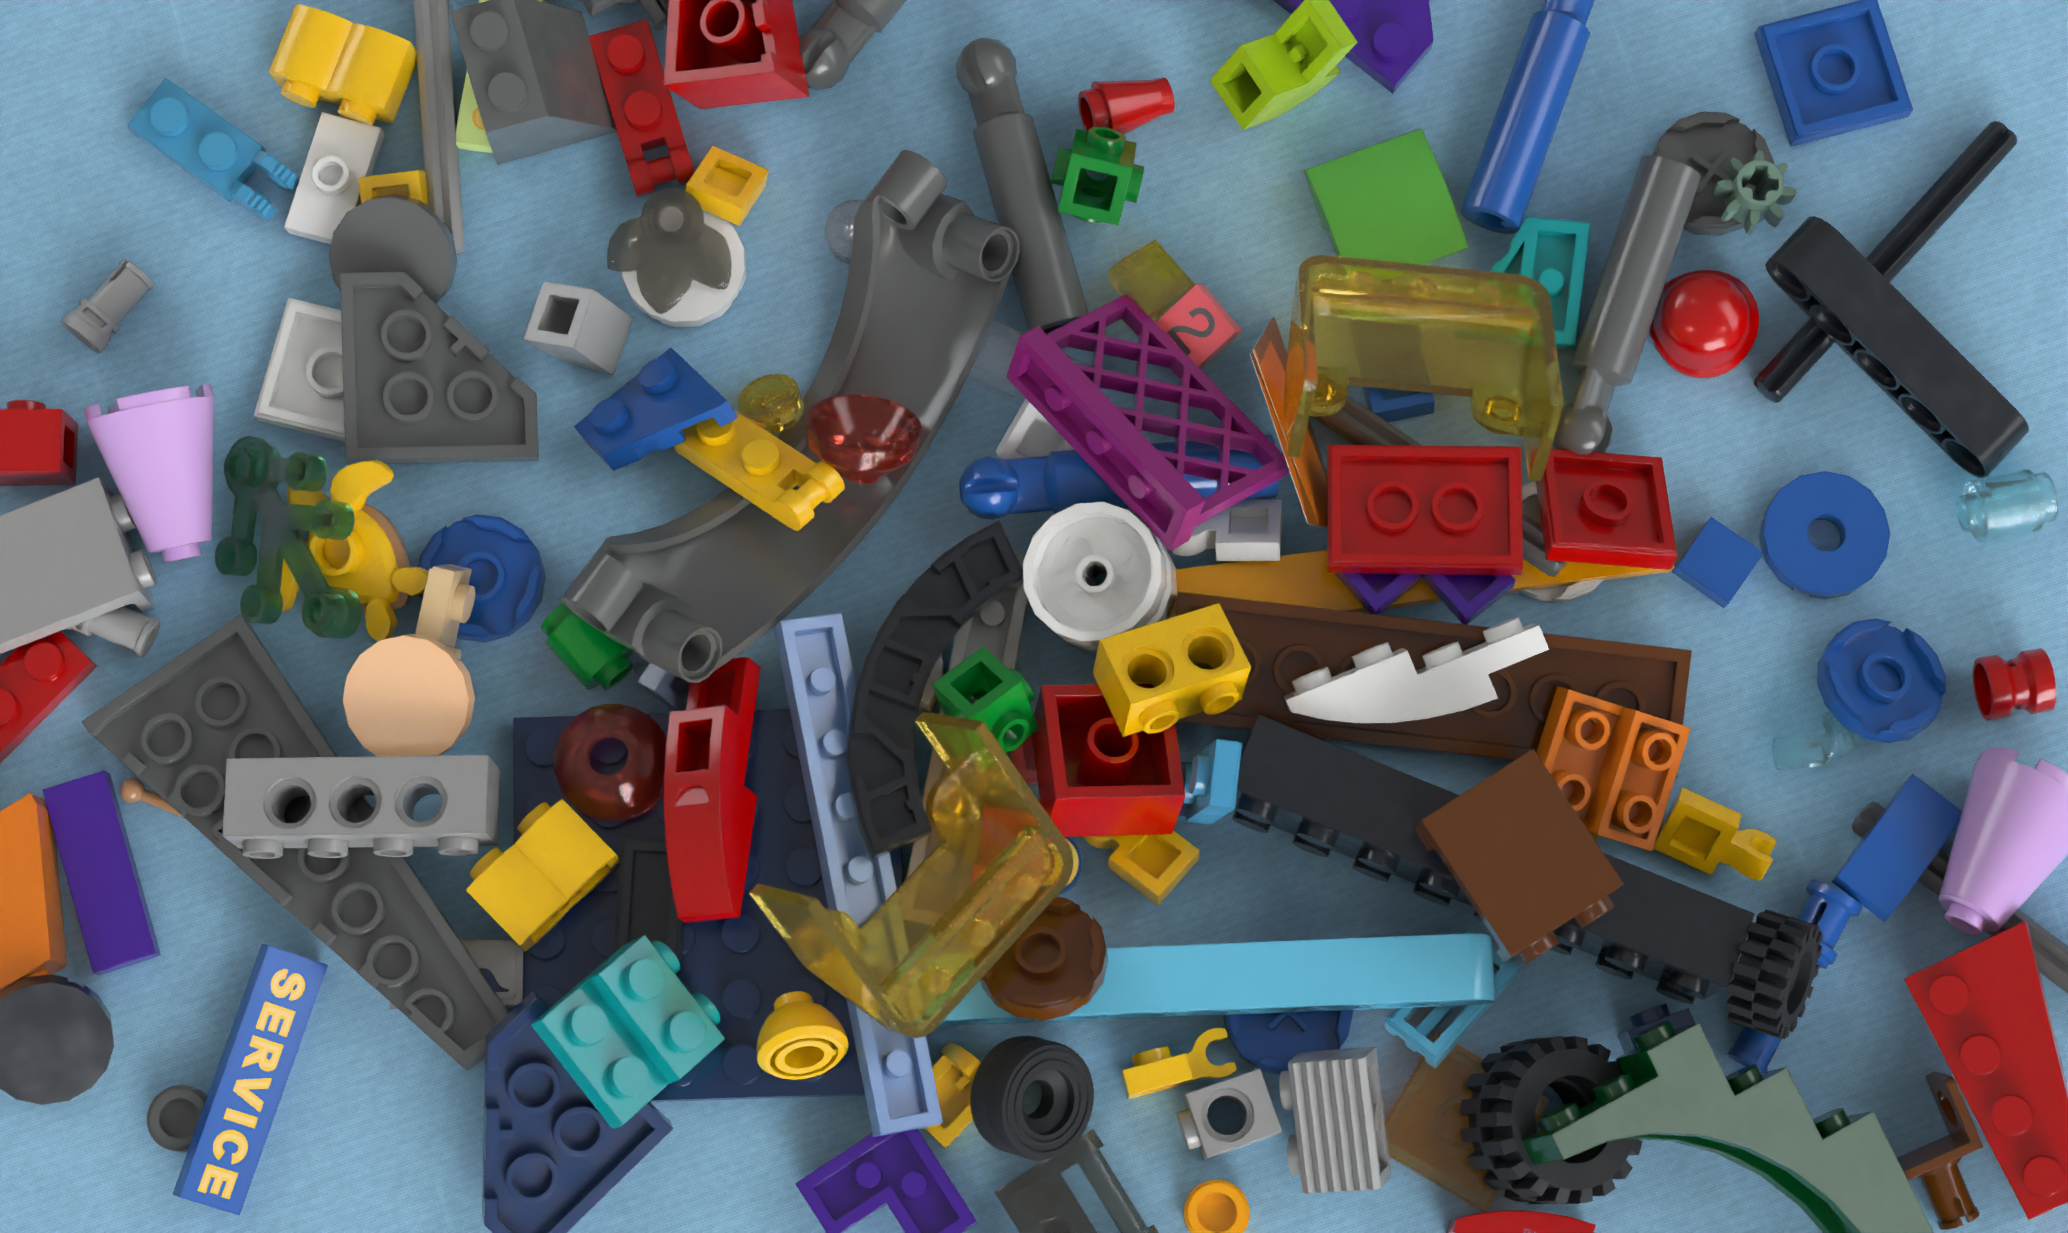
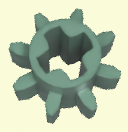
M1760 150L1757 151L1752 161L1745 165L1740 160L1734 157L1731 158L1725 167L1726 175L1731 180L1718 181L1712 194L1718 198H1725L1726 210L1720 219L1724 222L1733 218L1743 223L1746 234H1751L1757 223L1763 219L1773 227L1778 226L1784 217V213L1777 204H1789L1796 195L1795 189L1784 186L1783 174L1788 165L1783 163L1776 167L1771 162L1764 160L1763 151ZM1747 184L1756 186V195L1763 197L1762 201L1753 199L1752 189L1746 187Z

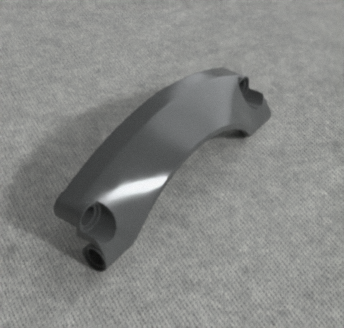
M909 150L901 151L857 210L848 281L840 315L830 345L817 375L800 406L777 437L815 463L824 461L831 465L843 479L845 489L830 503L822 501L813 509L814 518L802 529L795 531L727 487L702 506L664 525L636 533L606 538L561 597L563 603L579 618L603 632L610 639L634 650L647 662L690 683H698L707 679L716 669L733 659L772 629L779 621H782L819 587L864 539L896 499L927 452L975 363L1001 301L1010 273L1017 263L1020 250L1019 239L1016 233L1009 227L975 216L965 201L941 194L947 186V181L938 168L915 152ZM796 485L793 489L797 490L800 487Z

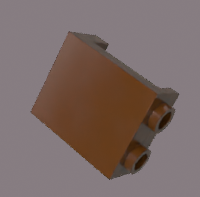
M1534 749L1425 817L1414 829L1428 851L1435 848L1499 945L1500 949L1497 953L1503 963L1517 954L1520 955L1525 964L1533 961L1560 943L1553 933L1557 928L1573 918L1583 928L1613 909L1615 905L1608 895L1624 885Z

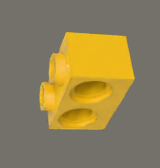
M1218 603L1100 639L1093 675L1122 736L1125 737L1141 731L1150 734L1158 733L1170 728L1179 719L1201 712L1214 715L1228 710L1239 700H1242L1251 665ZM1193 663H1205L1214 669H1202ZM1145 681L1152 684L1155 688H1143L1133 682Z

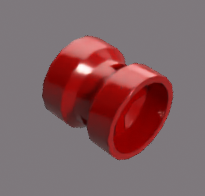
M2042 648L2021 651L2015 659H2010L2008 662L1998 655L1975 659L1972 674L1973 688L1979 711L1985 720L2007 718L2011 715L2014 708L2017 710L2025 709L2030 714L2054 710L2056 704V681L2051 661Z

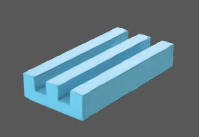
M1468 928L1463 934L1475 933ZM1492 947L1493 967L1498 970L1494 975L1496 1001L1518 976L1519 967L1510 960L1503 963L1497 950ZM1493 1003L1466 1006L1435 1043H1432L1428 1038L1456 1006L1435 1007L1416 1029L1408 1021L1421 1007L1396 1008L1386 1019L1385 1029L1394 1037L1396 1035L1401 1037L1405 1041V1046L1414 1053L1416 1051L1421 1053L1425 1057V1062L1436 1069Z

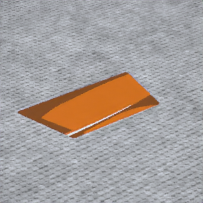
M1272 317L1250 356L1306 521L1309 525L1327 528V470L1308 414L1301 407L1302 396L1276 320Z

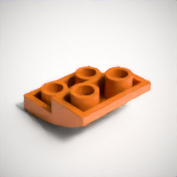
M1557 686L1536 754L1589 832L1652 852L1691 728Z

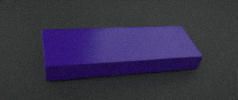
M103 770L43 789L93 974L99 976L161 956L110 773Z

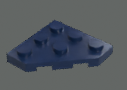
M534 990L485 1036L482 1218L484 1225L492 1233H567L673 1130L670 1120L650 1101L624 1125L614 1129L609 1126L531 1026L535 1020L550 1008Z

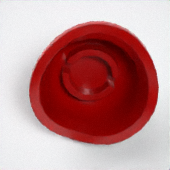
M1715 270L1688 272L1673 278L1664 285L1649 329V335L1660 356L1677 372L1694 378L1718 377L1737 367L1751 350L1759 328L1758 306L1748 287L1730 274Z

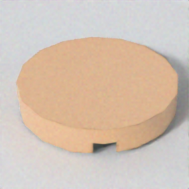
M406 634L379 640L358 656L346 676L343 705L348 726L364 748L376 756H441L450 750L459 738L464 735L472 721L475 694L469 671L460 659L457 660L454 654L446 649V645L435 638Z

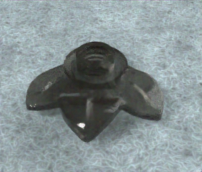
M666 188L655 192L645 202L641 216L620 224L609 240L607 249L608 269L618 272L637 270V282L641 294L647 303L659 314L668 312L679 303L691 287L693 280L715 289L725 290L728 288L732 274V260L726 238L717 230L704 224V213L700 203L692 194L685 190ZM670 207L678 208L684 217L683 225L674 232L665 230L660 221L663 211Z

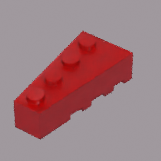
M669 0L663 85L699 109L810 97L803 58H801L799 35L792 0Z
M2026 919L1904 978L2020 1205L2028 1220L2068 1202V1089Z

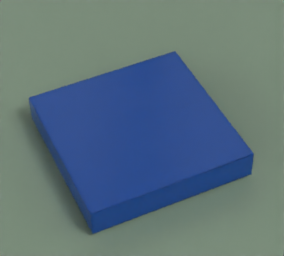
M1859 0L1758 26L1754 33L1790 147L1908 117L1913 111L1877 0Z

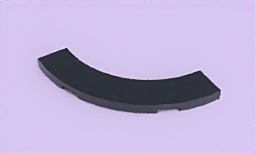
M1000 521L965 538L942 554L931 564L930 568L917 578L907 592L896 602L882 624L864 662L854 695L849 724L848 770L851 797L859 830L871 860L923 838L933 831L923 806L917 782L914 733L918 709L927 680L935 663L961 627L981 608L1003 593L1024 583L1023 570Z

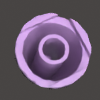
M202 384L195 391V398L191 397L189 386L117 398V406L108 408L109 414L106 415L101 414L99 403L84 408L87 425L147 552L161 551L164 563L201 556L200 543L212 540L214 395L210 384Z
M1990 747L1980 754L1975 763L1938 898L1940 905L1947 911L1944 915L1945 919L1958 930L1974 936H1979L1982 931L1997 932L2068 856V773L2042 759H2039L2034 769L2014 762L2020 751L2010 748Z

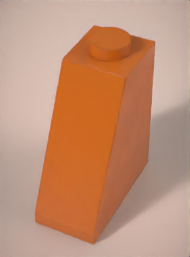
M32 793L27 794L0 811V992L23 978L55 974L67 966L56 838L46 801Z

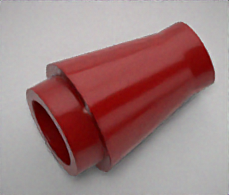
M1165 77L1153 80L1094 81L1091 84V89L1080 91L1078 95L1080 118L1084 130L1088 132L1092 127H1105L1116 130L1124 135L1160 116L1173 113L1175 109L1172 88Z

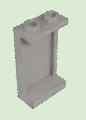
M99 477L0 515V654L128 604H135L141 611L154 607L148 587L157 584L154 570L143 549L135 551L128 532L135 529L136 526L121 494L114 495Z

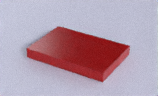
M1328 445L1327 573L1522 574L1521 447Z

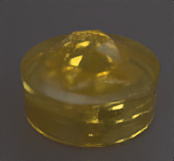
M770 374L755 379L743 389L738 399V407L741 414L771 434L781 432L795 424L802 416L805 408V403L796 381L782 374Z

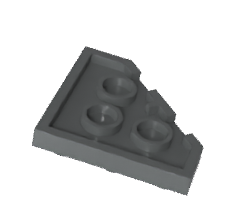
M405 272L340 273L346 465L368 460H379L385 464L538 461L537 395L520 378H515L489 354V350L453 316L449 317L423 293V289Z

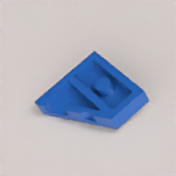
M670 347L657 359L647 363L639 374L612 396L598 403L591 413L577 423L574 428L595 453L614 471L641 460L652 451H663L685 442V433L682 429L714 417L719 426L722 427L734 421L738 415L729 402Z

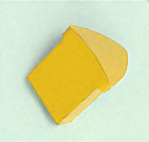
M947 1042L939 1052L943 1056L932 1066L943 1123L924 1128L945 1149L973 1121L970 1106L971 1088L977 1069L981 1064L974 1055L952 1042Z

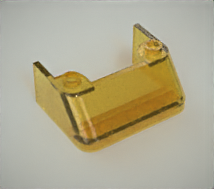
M1318 255L1306 259L1299 267L1294 289L1284 382L1287 457L1300 458L1309 416H1327L1340 411L1346 403L1349 390L1348 385L1470 397L1472 415L1481 426L1498 435L1523 436L1528 480L1541 481L1564 408L1551 301L1548 291L1536 280L1517 274L1331 255Z
M922 712L915 722L948 767L945 773L933 784L926 800L927 817L941 843L871 918L859 928L847 913L824 908L815 897L762 884H757L749 892L801 963L810 972L889 1031L911 1038L924 1037L940 1025L1063 890L1071 877L1073 869V855L1069 844L985 722Z

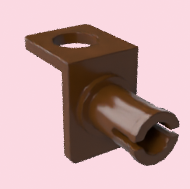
M1932 1072L1926 1075V1080L1949 1135L1897 1157L1907 1180L1920 1177L1938 1219L1937 1224L1940 1230H1948L1963 1226L1960 1217L1965 1216L1966 1221L1971 1222L1980 1215L1978 1208L1972 1201L1957 1163L1963 1156L1983 1148V1145L1955 1079L1949 1075Z

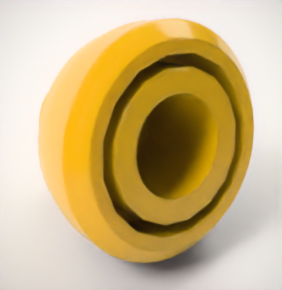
M802 991L789 992L775 1000V1011L765 1020L757 1041V1061L761 1069L773 1076L790 1080L811 1078L827 1072L845 1056L849 1047L845 1030L837 1017L822 1005L813 1003L812 996Z

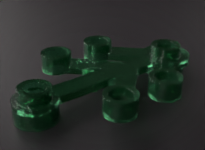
M253 436L240 438L233 444L224 462L226 482L231 492L235 495L231 537H225L218 543L215 550V564L218 571L224 575L248 576L254 570L257 563V549L253 539L258 510L263 523L256 585L248 586L241 596L240 611L243 618L249 623L273 624L279 619L283 610V598L280 588L284 558L305 596L301 609L302 620L305 626L319 637L349 638L356 632L361 621L362 607L360 599L350 588L328 585L299 530L313 531L317 537L322 539L344 540L351 534L354 527L355 518L351 506L346 502L322 500L315 506L284 503L276 489L279 483H287L291 489L297 491L317 492L322 489L328 476V467L325 459L319 454L295 452L289 458H281L278 450L262 438Z

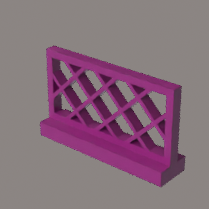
M1128 294L1048 334L1038 326L1019 336L1006 378L1170 551L1188 542L1195 526L1287 476L1289 468L1284 454ZM1122 319L1138 336V343L1106 337L1105 327ZM1071 347L1093 352L1092 367L1075 364L1061 349ZM1103 354L1137 361L1136 375L1131 376L1103 370ZM1147 364L1169 368L1179 378V385L1146 379ZM1100 387L1134 394L1133 410L1116 407L1103 394ZM1144 397L1177 403V418L1173 419L1144 413ZM1188 406L1210 410L1220 420V428L1188 422ZM1141 431L1175 437L1174 453L1157 450ZM1186 440L1219 446L1218 462L1185 456ZM1230 449L1252 453L1264 466L1257 470L1229 465ZM1183 474L1216 480V492L1203 498L1183 477Z

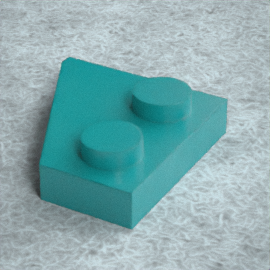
M1527 217L1512 238L1511 246L1505 255L1495 263L1484 279L1483 287L1464 314L1461 313L1456 320L1454 338L1575 351L1590 223Z

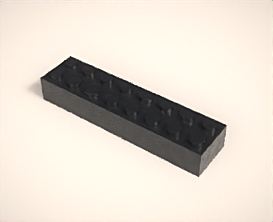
M1258 716L1240 761L1235 812L1232 817L1235 822L1262 833H1268L1270 827L1274 826L1294 834L1292 843L1295 846L1321 857H1328L1331 850L1355 859L1352 868L1371 878L1388 882L1391 874L1413 882L1415 883L1413 893L1436 904L1449 906L1451 899H1455L1472 906L1435 848L1428 851L1414 830L1422 819L1460 795L1264 716ZM1604 853L1624 885L1608 895L1615 907L1583 928L1573 918L1553 931L1560 943L1550 950L1571 955L1574 947L1596 956L1595 966L1609 974L1631 980L1634 972L1658 981L1656 991L1679 1002L1693 1004L1695 997L1704 1000L1728 988L1733 974L1734 962L1738 961L1741 953L1739 948L1742 941L1747 937L1748 929L1755 913ZM1475 910L1473 917L1483 922Z

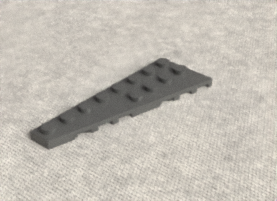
M241 614L81 721L92 736L197 828L276 901L301 921L323 943L339 955L371 986L396 1006L463 1068L470 1070L485 1059V1036L509 1014V1011L406 857L378 856L373 854V847L348 848V856L341 858L308 855V848H283V856L280 858L257 859L243 856V849L237 848L222 836L226 759L338 757L248 621ZM299 796L287 805L284 813L285 823H297L306 817L311 806L310 796ZM365 796L359 797L351 805L349 810L350 822L359 823L365 821L373 814L374 810Z

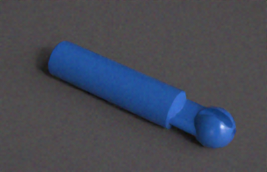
M1545 0L1542 10L1532 14L1460 210L1463 217L1471 223L1503 234H1513L1519 230L1590 36L1586 23L1595 0Z
M1264 434L1275 445L1273 436L1271 434ZM1190 440L1186 441L1185 456L1218 462L1219 446ZM1175 442L1151 443L1157 450L1174 453ZM1230 449L1229 465L1257 470L1264 466L1252 453ZM1075 450L1050 451L1048 456L1014 459L987 456L974 460L969 464L959 480L961 502L970 513L982 519L994 520L1005 517L1007 514L1053 511L1056 514L1078 503L1106 502L1123 509H1130ZM1183 474V477L1203 498L1216 492V480ZM1279 480L1245 499L1276 497Z

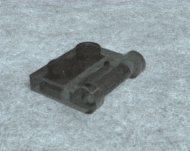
M1095 1129L1082 1135L1065 1153L1040 1162L994 1192L1019 1233H1097L1061 1175L1078 1164L1120 1233L1159 1232L1154 1224L1150 1227L1146 1225L1099 1150L1105 1145Z

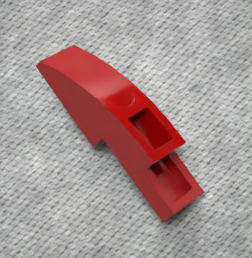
M749 657L733 658L716 669L707 679L698 683H690L686 710L670 712L664 772L666 850L677 917L684 923L738 918L741 915L757 795L744 786L761 669Z

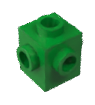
M1092 127L1089 129V132L1076 129L1071 149L1059 147L1051 183L1062 186L1057 212L1070 214L1087 222H1104L1119 226L1124 202H1137L1145 166L1134 164L1136 143L1127 141L1122 133L1110 128Z
M981 647L932 684L945 716L939 724L946 738L961 753L970 749L988 767L1009 751L1018 748L1026 738L1039 729L1030 703L1035 700L1031 687L1018 671L1013 668L1010 670L1006 668L985 647Z

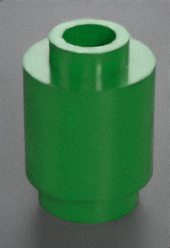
M563 602L547 616L541 625V630L548 636L546 645L587 690L593 689L598 685H601L604 690L612 688L634 666L629 660L634 650L610 639L603 632L583 621Z

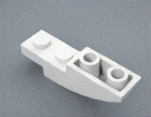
M1519 617L1504 621L1482 631L1486 642L1465 651L1461 650L1459 642H1454L1426 653L1422 656L1426 666L1415 670L1406 649L1401 648L1392 652L1389 643L1386 642L1352 656L1356 667L1332 677L1329 668L1324 667L1293 680L1292 684L1296 692L1284 696V700L1290 712L1323 720L1350 723H1397L1429 719L1463 711L1498 699L1488 674L1547 651L1549 648L1540 626L1531 623L1523 627Z

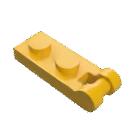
M737 411L735 412L738 417L722 427L719 426L714 417L682 429L685 433V442L674 446L676 453L795 531L802 529L814 518L813 509L822 501L830 503L845 489L843 479L831 465L824 461L815 463ZM796 485L800 487L797 490L793 489Z

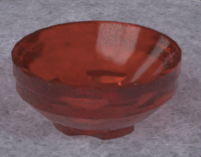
M849 394L825 398L815 403L808 410L805 418L806 444L820 461L833 467L840 476L856 484L876 483L879 477L890 474L906 465L916 455L922 433L921 422L909 409L894 401L869 395Z
M602 704L591 707L577 715L565 727L558 739L554 753V772L558 786L565 798L578 811L591 818L602 821H624L635 818L649 810L664 793L667 737L658 723L648 714L635 707L623 704ZM607 738L622 741L628 750V760L625 767L613 775L599 774L593 770L590 763V754L594 745Z

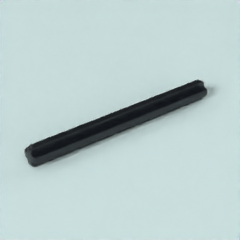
M1999 121L1991 122L1866 257L1889 282L2017 144V137L2014 132ZM1810 318L1754 380L1756 389L1768 400L1774 403L1780 402L1835 342Z

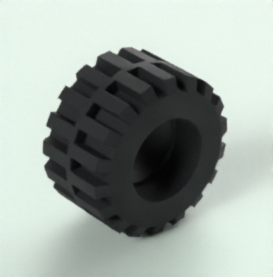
M1555 1036L1511 1042L1500 1047L1501 1053L1488 1054L1480 1062L1485 1073L1471 1074L1466 1084V1087L1473 1092L1471 1099L1461 1100L1460 1114L1468 1116L1469 1128H1462L1460 1132L1462 1143L1473 1144L1475 1151L1468 1156L1474 1169H1486L1488 1171L1483 1181L1492 1190H1505L1504 1197L1515 1202H1529V1204H1581L1593 1201V1196H1605L1613 1191L1615 1186L1612 1179H1625L1633 1167L1626 1159L1630 1155H1639L1643 1142L1641 1140L1621 1139L1609 1141L1564 1160L1533 1165L1522 1140L1537 1133L1535 1122L1536 1107L1541 1094L1547 1086H1550L1559 1095L1564 1105L1576 1102L1578 1108L1581 1109L1597 1100L1592 1091L1595 1087L1623 1074L1617 1061L1608 1062L1611 1053L1609 1049L1601 1044L1588 1045L1587 1038Z

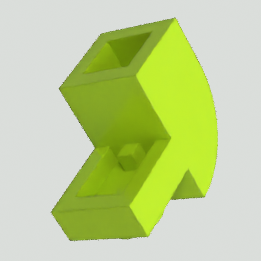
M1304 0L1274 34L1242 44L1209 81L1242 130L1279 117L1324 88L1340 73L1336 65L1358 42L1329 0Z

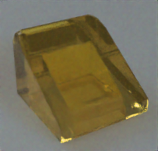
M1156 239L1118 261L1109 269L1108 281L1121 296L1128 294L1153 321H1156L1196 285Z

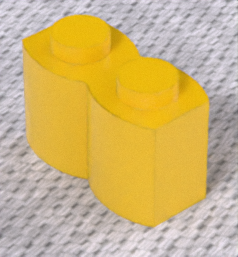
M295 4L269 73L277 84L282 87L280 93L285 98L311 108L316 107L318 101L336 104L340 106L338 113L344 118L373 126L375 120L387 123L394 122L417 64V51L410 41L371 26L352 23L320 9Z
M563 799L552 807L546 802L535 807L518 825L517 830L522 836L504 853L498 847L492 849L474 865L469 873L474 881L466 891L525 952L545 936L575 904L591 892L620 862L616 853Z

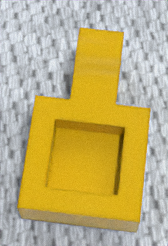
M1682 787L1659 828L1653 849L1709 875L1713 874L1720 861L1750 879L1761 881L1772 863L1773 858L1769 855L1775 847L1777 840L1757 829L1738 830L1742 814Z
M1212 1028L1206 1030L1197 1038L1192 1051L1188 1054L1185 1053L1171 1057L1169 1046L1132 1055L1131 1059L1134 1067L1122 1070L1121 1073L1127 1100L1186 1085L1200 1079L1219 1080L1232 1075L1237 1070L1235 1062L1216 1066L1211 1064L1206 1057V1047L1210 1043L1219 1042L1228 1037L1226 1029Z

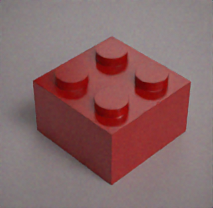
M1150 683L1136 684L1143 688H1155ZM1098 684L1042 685L1034 711V717L1039 729L1032 734L1044 837L1172 834L1186 796L1175 724L1158 733L1150 734L1141 731L1123 737Z

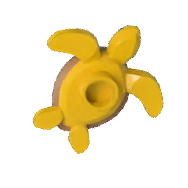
M368 460L348 465L339 470L331 483L332 505L325 493L315 486L294 484L287 488L288 507L294 520L301 526L306 527L310 532L307 541L278 549L270 558L266 575V592L269 602L276 610L288 612L293 607L302 580L312 572L316 586L332 603L345 609L365 613L366 629L373 639L379 641L392 638L398 622L394 611L407 606L411 595L419 596L424 593L429 572L421 567H410L405 546L395 526L380 510L365 504L371 493L392 481L394 477L393 470L387 464L379 460Z

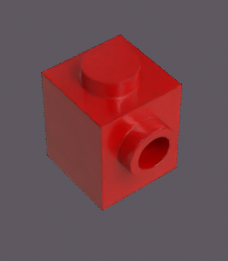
M31 400L7 402V408L0 409V486L76 485L78 424L63 409H46V405L41 402Z

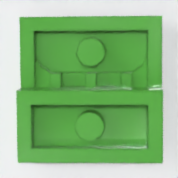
M1420 128L1303 170L1322 228L1327 229L1347 289L1353 290L1469 248L1445 180L1424 132Z

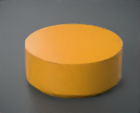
M1218 1179L1208 1180L1196 1186L1189 1193L1183 1208L1184 1223L1189 1233H1243L1250 1217L1249 1204L1243 1192L1234 1184Z

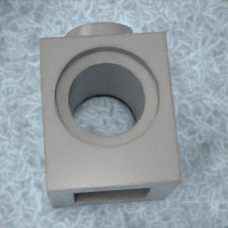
M1261 1069L1185 1094L1183 1100L1186 1110L1176 1113L1188 1150L1200 1147L1204 1160L1274 1137L1282 1132ZM1219 1099H1230L1236 1102L1244 1114V1123L1241 1130L1232 1135H1222L1216 1132L1210 1126L1207 1117L1211 1103Z

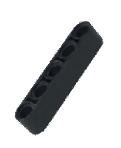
M1809 216L1766 262V270L1773 281L1956 464L1971 475L1978 478H1986L2029 432V426L2019 411L1828 222L1815 216Z

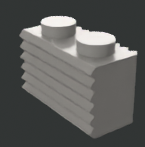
M1376 1047L1298 1052L1288 1062V1070L1281 1072L1279 1082L1282 1106L1284 1110H1293L1296 1135H1290L1287 1143L1288 1165L1291 1174L1301 1175L1303 1193L1306 1194L1381 1189L1391 1176V1167L1389 1164L1390 1155L1386 1138L1387 1129L1385 1127L1384 1103L1382 1101Z

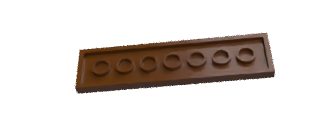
M1178 592L1175 616L1219 603L1251 665L1242 700H1239L1234 706L1224 712L1214 715L1201 712L1179 719L1178 722L1253 730L1258 716L1261 715L1318 738L1516 760L1532 749L1537 752L1556 688L1559 686L1683 725L1692 650L1543 633L1549 650L1488 674L1498 699L1463 711L1429 719L1397 723H1350L1323 720L1292 713L1286 705L1284 696L1296 692L1292 681L1303 675L1328 667L1333 677L1356 667L1352 656L1386 642L1389 643L1392 652L1401 648L1406 649L1415 670L1426 666L1422 656L1435 649L1459 642L1461 650L1465 651L1486 642L1482 631L1490 627ZM1193 663L1202 669H1214L1205 663Z

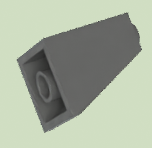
M489 0L450 11L484 129L497 165L617 132L582 12L537 0Z

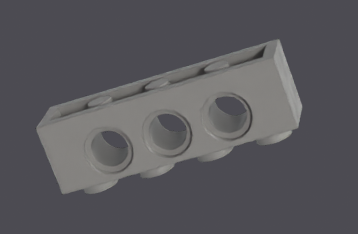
M488 755L226 759L222 836L237 848L243 849V856L257 859L280 858L283 856V848H308V855L341 858L348 856V848L373 847V854L384 857H407L413 855V847L439 846L438 852L443 855L473 856L478 854L479 846H498L500 768ZM430 794L441 795L442 805L434 818L425 822L414 821V808L421 798ZM374 795L376 797V807L373 814L365 821L359 823L350 822L349 810L353 802L361 796ZM299 796H310L311 806L306 817L297 823H285L284 813L287 805Z

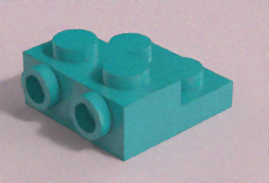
M645 935L622 945L531 1024L612 1129L624 1125L668 1084L680 1080L725 1039L716 1027L720 1022V1014L715 1005L703 994L695 992L691 995L675 975L680 971V963L674 952L660 941H653L651 943Z

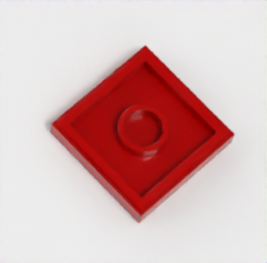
M1538 448L1533 464L1546 560L1672 569L1677 558V550L1661 457L1591 452L1587 455L1577 454L1571 450Z

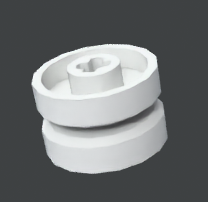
M1106 502L1078 503L1052 515L1033 535L1023 561L1024 591L1034 614L1073 647L1096 655L1100 639L1169 619L1177 597L1176 568L1166 546L1129 510ZM1105 571L1107 577L1101 585H1098L1094 579L1099 573Z

